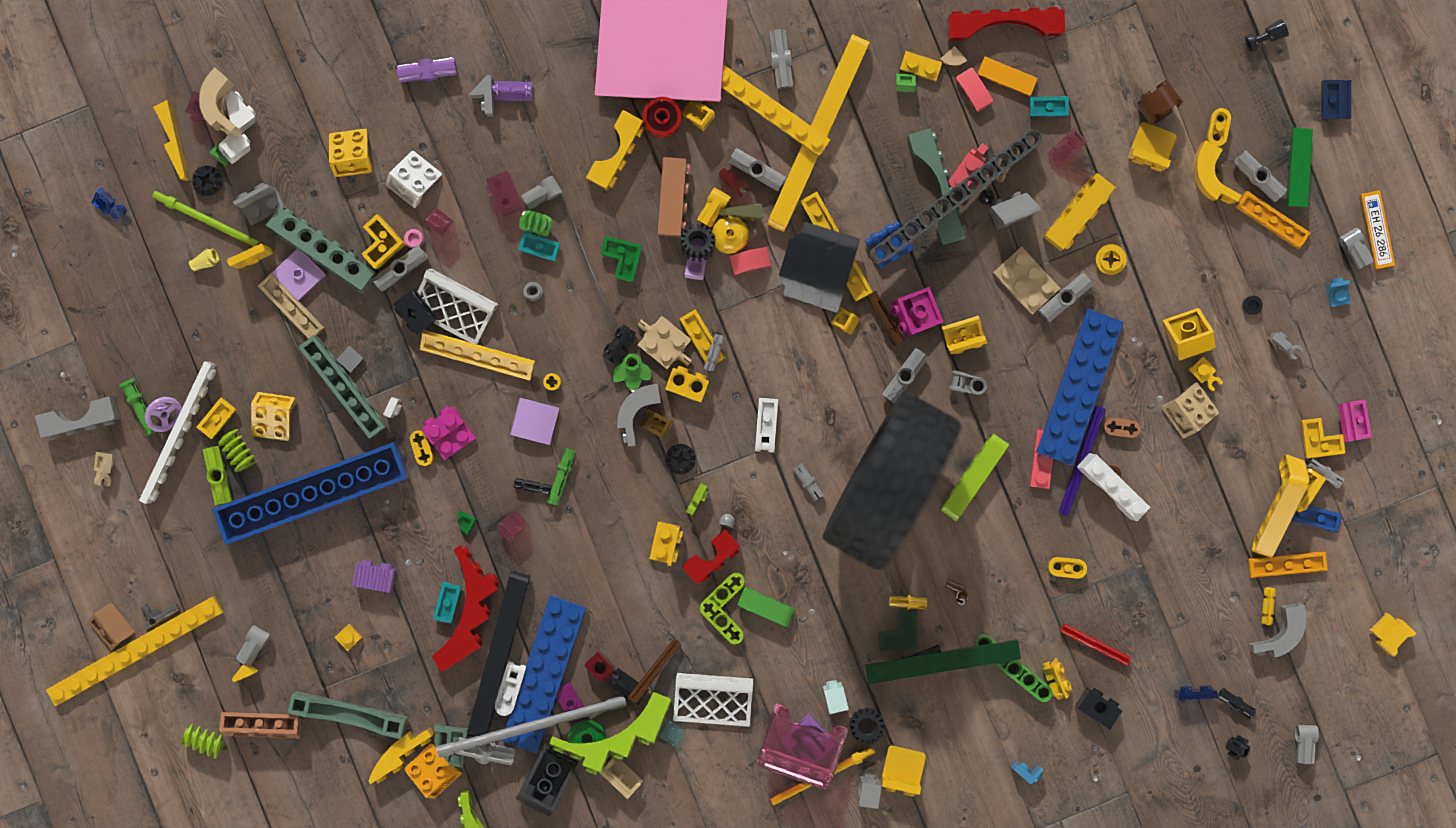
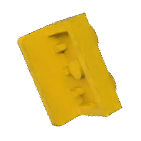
M979 316L942 327L946 347L950 354H960L964 350L979 348L987 343Z

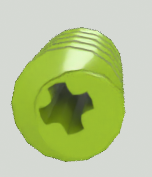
M235 429L222 436L218 443L219 446L226 445L222 451L224 453L229 452L226 456L227 459L233 458L230 465H237L234 469L235 472L243 471L257 463V461L251 462L254 455H247L251 449H243L246 442H239L243 436L235 435L239 429Z
M191 723L185 730L180 745H183L185 742L186 748L192 745V750L196 751L199 748V752L202 754L207 750V756H211L214 753V758L217 759L224 746L222 734L215 738V732L213 731L209 736L208 729L200 733L201 727L198 726L196 730H193L194 724Z

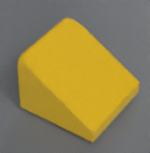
M840 307L831 324L851 335L860 318Z
M243 664L232 678V681L241 680L257 673L259 670L253 666Z

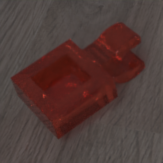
M723 168L718 173L736 191L739 197H743V194L740 192L741 187H746L747 190L750 189L747 183H739L736 180L738 176L731 169L726 170Z

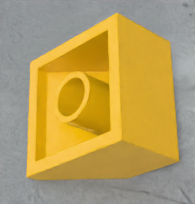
M1199 308L1163 320L1171 348L1179 361L1216 348L1214 331Z

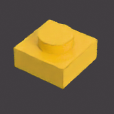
M348 624L334 638L349 651L363 637L351 624Z

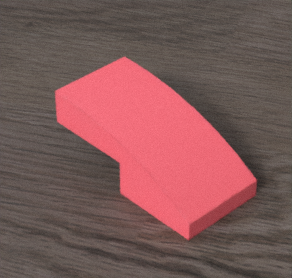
M973 68L956 77V81L966 93L967 99L977 112L993 103L992 97Z

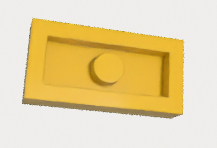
M905 51L900 71L915 74V76L936 82L942 62Z
M220 398L198 424L197 428L210 439H214L237 409L224 398Z

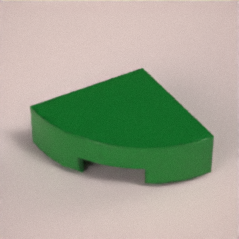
M459 510L457 515L458 525L465 535L468 536L477 518Z

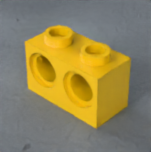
M678 366L677 369L673 368L665 389L702 403L709 381L706 380L707 376L697 372L694 376L688 373L689 369ZM676 375H682L685 379L681 386H677L674 383ZM695 381L702 383L703 388L700 392H694L691 388Z

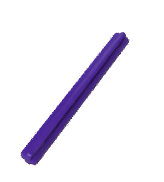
M1095 407L1059 509L1061 514H1070L1083 477V473L1077 466L1092 452L1106 412L1104 407Z

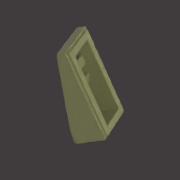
M760 203L730 207L720 211V216H733L753 221L764 219L762 204Z

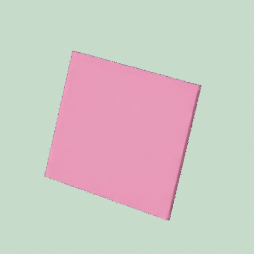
M602 0L595 96L649 99L668 97L672 100L721 102L728 0Z

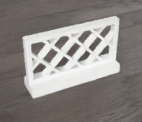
M433 269L426 270L424 279L418 289V293L420 295L423 293L424 297L422 298L425 299L430 308L428 298L435 295L438 296L441 306L431 310L442 308L445 319L437 320L434 324L473 344H478L493 312L496 311L499 305ZM427 282L434 285L436 293L427 296L425 291ZM448 292L451 294L453 302L444 305L441 294ZM467 302L470 311L460 313L457 303ZM454 304L458 315L448 318L445 307ZM482 310L487 313L485 320L477 322L475 311ZM471 313L474 324L465 326L462 316ZM459 317L462 328H452L449 320ZM476 327L478 334L475 340L468 336L466 328Z
M677 673L673 721L750 727L753 679ZM679 689H688L692 694L684 700L679 694ZM701 690H707L711 694L705 701L697 695ZM721 691L727 692L730 696L723 703L716 696ZM739 693H748V699L743 704L736 699ZM695 696L701 704L693 710L687 702ZM712 698L720 704L713 711L706 705ZM733 699L739 707L731 713L725 705ZM685 705L690 713L686 716H678V709ZM703 706L710 713L705 718L699 717L696 713ZM721 708L729 714L724 719H719L715 715ZM742 709L747 715L746 721L737 720L734 715Z

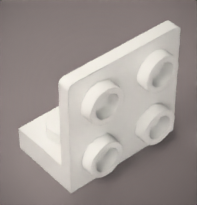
M411 151L389 172L385 186L413 208H416L420 204L423 194L441 177L442 173L416 152Z

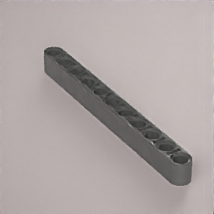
M1030 130L875 246L870 252L871 260L874 263L880 264L891 258L1039 146L1042 142L1041 133L1037 130ZM1028 135L1034 138V144L1029 143ZM1013 147L1019 149V156L1013 153ZM998 158L1004 160V167H1001L998 164ZM983 169L989 171V178L983 176ZM968 181H972L975 184L974 190L968 188ZM953 192H957L959 194V201H955L953 199ZM938 203L944 205V213L938 211ZM923 215H927L929 217V224H925L922 221ZM908 226L914 228L915 233L913 236L907 233ZM892 238L899 240V247L892 245ZM877 249H881L884 252L883 259L877 257Z

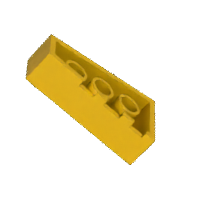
M1099 173L1090 177L1044 234L1043 238L1059 251L1064 250V248L1068 250L1074 243L1073 238L1077 233L1080 235L1087 227L1085 223L1096 216L1099 212L1097 209L1101 204L1104 205L1111 197L1110 193L1116 187Z

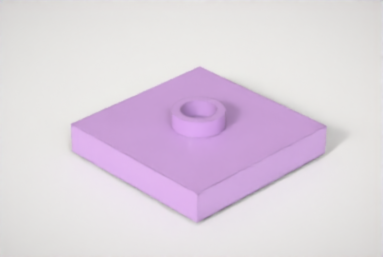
M298 249L272 272L278 281L298 301L327 275L311 258Z

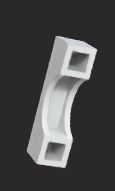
M1089 453L1077 466L1090 481L1097 484L1115 501L1117 507L1129 519L1138 521L1150 508L1098 455Z

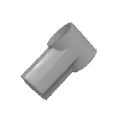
M550 176L521 196L529 210L547 200L550 201L558 197L563 192L554 176Z
M1354 228L1339 237L1340 245L1346 252H1349L1358 269L1374 261L1365 245V237L1358 228Z
M253 625L247 633L246 641L236 659L244 665L252 666L258 653L270 639L271 634Z
M1296 725V762L1303 764L1315 763V743L1319 739L1317 726Z

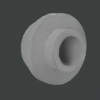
M529 282L525 285L523 293L528 300L536 301L541 298L543 289L537 282ZM532 288L537 290L535 295L530 294Z

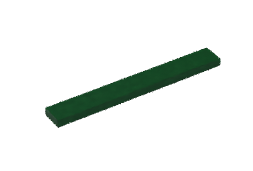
M1018 639L865 664L868 684L1018 660L1021 659Z

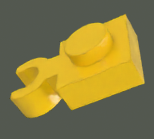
M1201 357L1188 369L1200 384L1206 381L1207 388L1210 391H1215V388L1212 386L1213 381H1216L1219 385L1223 383L1219 377L1212 375L1216 370L1205 357Z

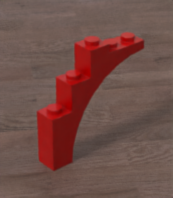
M463 544L455 548L454 552L461 564L465 577L466 596L464 610L460 623L452 637L440 650L431 656L441 672L483 645L481 643L483 641L482 637L477 631L474 632L473 629L491 617V609L487 603L483 604L481 600L500 588V581L495 574L491 575L490 572L483 576L482 567L478 562L474 563L471 558L473 556L472 552L467 546L464 547Z

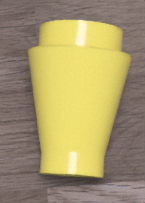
M207 248L193 260L189 261V265L193 271L216 266L220 259L215 249Z

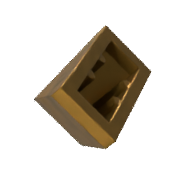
M647 408L639 426L666 439L674 422Z

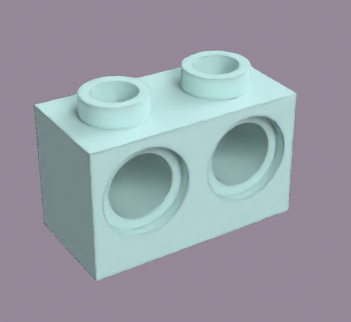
M837 680L826 682L823 690L829 713L833 714L849 710L842 683L837 682Z

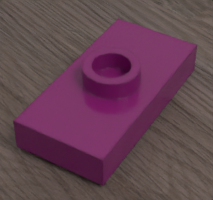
M571 682L560 687L557 700L564 712L584 707ZM585 717L572 720L570 723L573 725Z

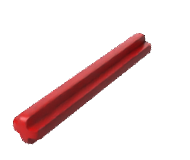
M1067 624L1061 626L1060 633L1125 666L1130 663V656Z

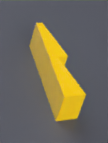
M166 100L154 106L170 142L164 144V147L180 179L188 181L190 176L173 103Z

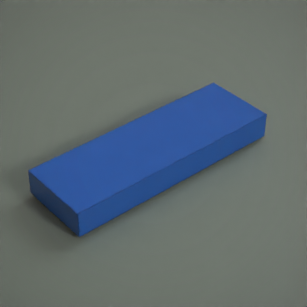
M1309 505L1304 511L1298 512L1296 510L1291 521L1337 533L1342 514Z

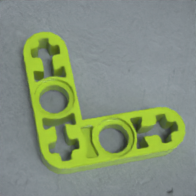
M738 572L730 574L700 605V611L704 617L731 644H739L743 640L744 634L742 629L728 616L722 607L744 586V577ZM733 576L735 578L740 577L741 579L739 582L741 584L739 586L735 584L731 588L735 591L731 593L729 588L724 586V584L728 583V585H730L733 582V580L731 579ZM720 589H725L728 592V597L724 600H720L717 597V592ZM705 603L708 605L712 603V610L715 613L717 610L720 611L713 620L710 618L713 614L710 611H704ZM720 616H724L727 619V624L724 627H720L716 623V619ZM731 623L734 625L731 627V629L734 632H740L738 635V640L736 638L732 640V634L729 631H727V633H724V630H726Z

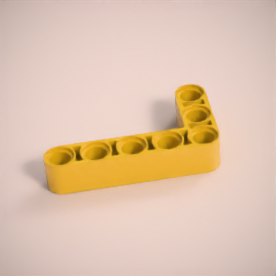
M1287 454L1283 455L1279 465L1282 484L1252 545V552L1270 558L1273 557L1309 483L1305 461Z

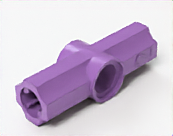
M455 58L440 60L423 59L417 61V63L398 65L397 75L400 83L418 80L427 82L436 80L439 77L457 75Z

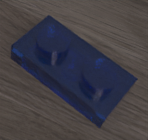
M1201 685L1199 689H1192V686H1181L1180 690H1175V698L1178 700L1218 698V693L1210 685Z

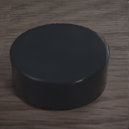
M1248 296L1242 302V309L1248 315L1258 314L1263 307L1261 299L1257 296Z

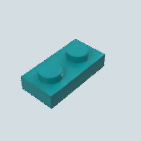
M1069 96L1029 98V117L1069 116Z
M523 232L518 250L555 262L561 243Z
M442 582L433 616L434 620L453 623L462 586Z

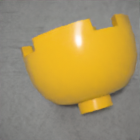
M725 216L719 219L712 228V233L715 235L713 238L715 239V247L722 253L736 254L742 251L748 243L749 230L746 223L740 218Z

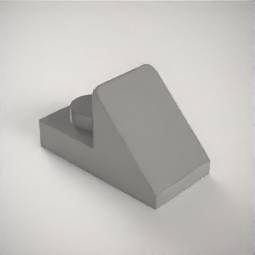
M487 75L469 94L471 98H484V100H481L482 112L485 111L487 117L495 116L494 93L492 92L494 83L491 75Z

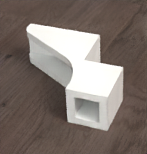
M230 90L225 96L229 121L243 133L256 123V113L250 106L246 107L242 102L243 98L237 91L233 92ZM231 133L219 143V150L233 164L250 151V140L245 134H240L236 137Z

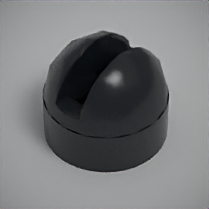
M989 189L982 190L978 196L980 203L983 205L991 204L994 200V193ZM983 193H985V194H987L988 196H990V197H991V200H989L987 197L983 196Z

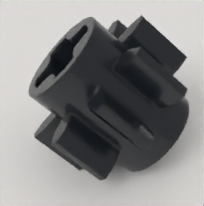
M1239 735L1236 738L1231 737L1226 744V749L1229 751L1227 755L1236 760H1239L1240 757L1246 758L1250 752V746L1247 745L1249 740Z

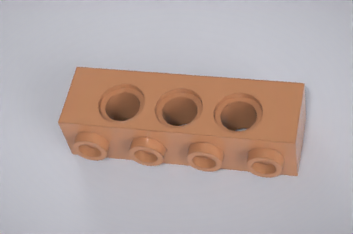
M221 712L219 732L223 736L301 739L303 720L300 716L288 714Z

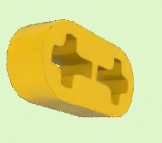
M423 431L413 432L410 436V443L417 463L422 466L430 465L434 460L430 441ZM416 434L424 437L421 441L423 447H420L419 442L414 441L417 438ZM421 449H424L425 454L430 455V458L427 459V463H425L424 460L420 459V457L423 456Z

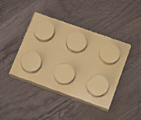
M1022 246L993 272L1031 315L1061 289Z

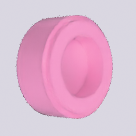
M411 229L406 232L404 241L408 247L413 249L417 245L420 247L423 245L424 236L419 230Z

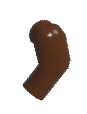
M948 579L945 588L954 591L956 602L959 605L966 604L968 594L965 586Z

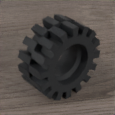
M694 224L690 225V229L687 227L681 236L680 248L682 254H686L688 260L692 257L694 262L696 258H698V262H702V258L707 260L708 255L711 257L715 249V239H713L715 235L712 233V230L710 228L707 230L705 225H703V228H700V224H697V228L694 227ZM694 238H701L705 241V245L701 248H695L690 242Z
M872 708L859 709L851 717L850 731L858 742L873 744L874 741H879V738L883 736L885 723L878 711ZM871 719L874 722L875 727L872 732L864 733L861 731L860 723L862 720Z

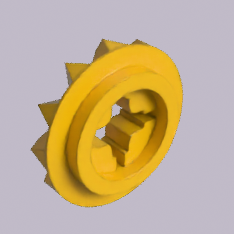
M1114 244L1103 246L1097 252L1095 258L1096 267L1102 273L1108 275L1118 274L1126 265L1127 258L1124 250ZM1110 254L1112 255V258L1119 260L1113 262L1111 266L1109 265L1108 261L1103 260L1105 258H1108Z

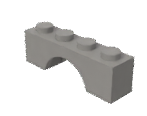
M112 396L90 401L87 414L77 421L67 419L60 411L35 415L40 438H48V441L59 439V435L64 433L67 436L78 434V430L85 428V431L97 429L96 425L99 424L104 426L113 425L115 420L121 419L116 398Z

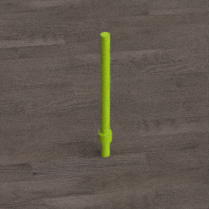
M154 191L152 198L165 203V206L170 209L175 208L253 247L259 245L258 240L178 202V199L172 196L168 197L157 191Z

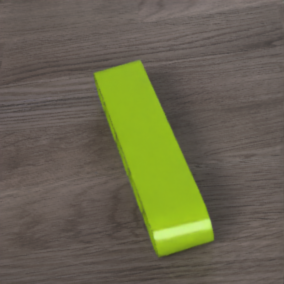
M992 433L947 497L940 511L954 521H957L1009 444Z

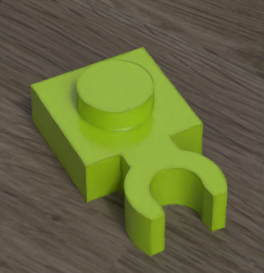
M703 483L699 485L686 513L693 516L700 500L705 501L709 493L706 490L707 485Z

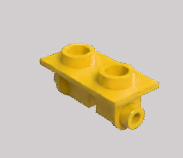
M1057 658L1051 664L1050 661L1043 663L1042 669L1047 681L1055 680V682L1049 684L1053 691V696L1057 700L1064 698V696L1067 699L1071 694L1072 687L1069 680H1066L1064 676L1065 671L1062 663Z

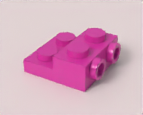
M930 287L891 302V312L893 316H897L899 321L898 330L901 334L905 335V338L944 322Z
M449 406L439 411L440 416L436 419L431 417L423 423L424 427L421 428L444 460L476 439L455 407L449 408Z

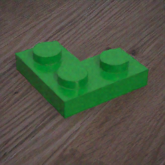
M605 236L600 255L619 259L614 278L633 283L643 245Z

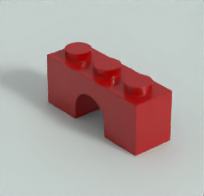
M726 528L711 540V543L717 550V554L712 560H703L696 553L681 566L696 584L698 582L703 584L711 577L709 573L712 570L718 571L725 565L723 562L728 557L732 559L740 552L738 550L740 548L739 543Z

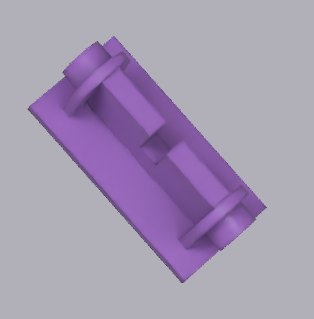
M494 81L492 87L494 100L532 101L533 82Z

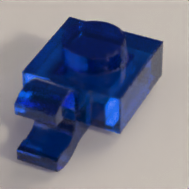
M100 188L96 191L91 203L105 215L110 214L113 219L118 221L121 216L119 213L123 216L127 213V209L122 205H116V200L104 189Z

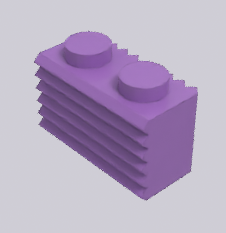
M362 559L361 562L356 563L352 586L390 593L393 591L396 569L392 568V564L381 563L378 566L373 565V561Z

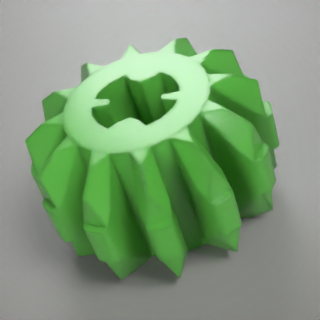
M523 211L519 220L521 230L535 235L548 236L552 228V219L549 216L534 211Z

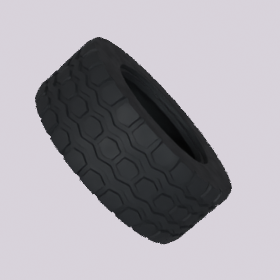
M903 392L883 420L847 483L823 533L822 538L825 542L833 547L835 546V548L842 552L844 551L847 555L872 569L882 570L900 547L932 493L956 445L962 424L955 417L926 403V401L917 398V396Z

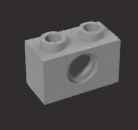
M865 774V776H860L857 792L859 806L878 809L882 785L880 780L876 778V775Z

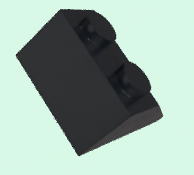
M545 744L516 799L550 816L554 812L579 761L564 753L553 750V747Z

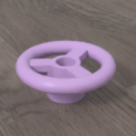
M158 398L146 409L145 422L154 431H168L174 427L182 407L174 398ZM176 408V416L174 420L168 424L167 418L169 417L170 413ZM151 415L159 418L162 426L154 425L151 421Z

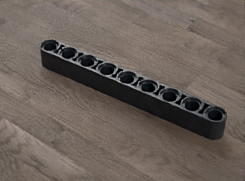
M515 571L510 573L467 731L469 736L477 737L489 732L495 710V702L508 662L530 575Z

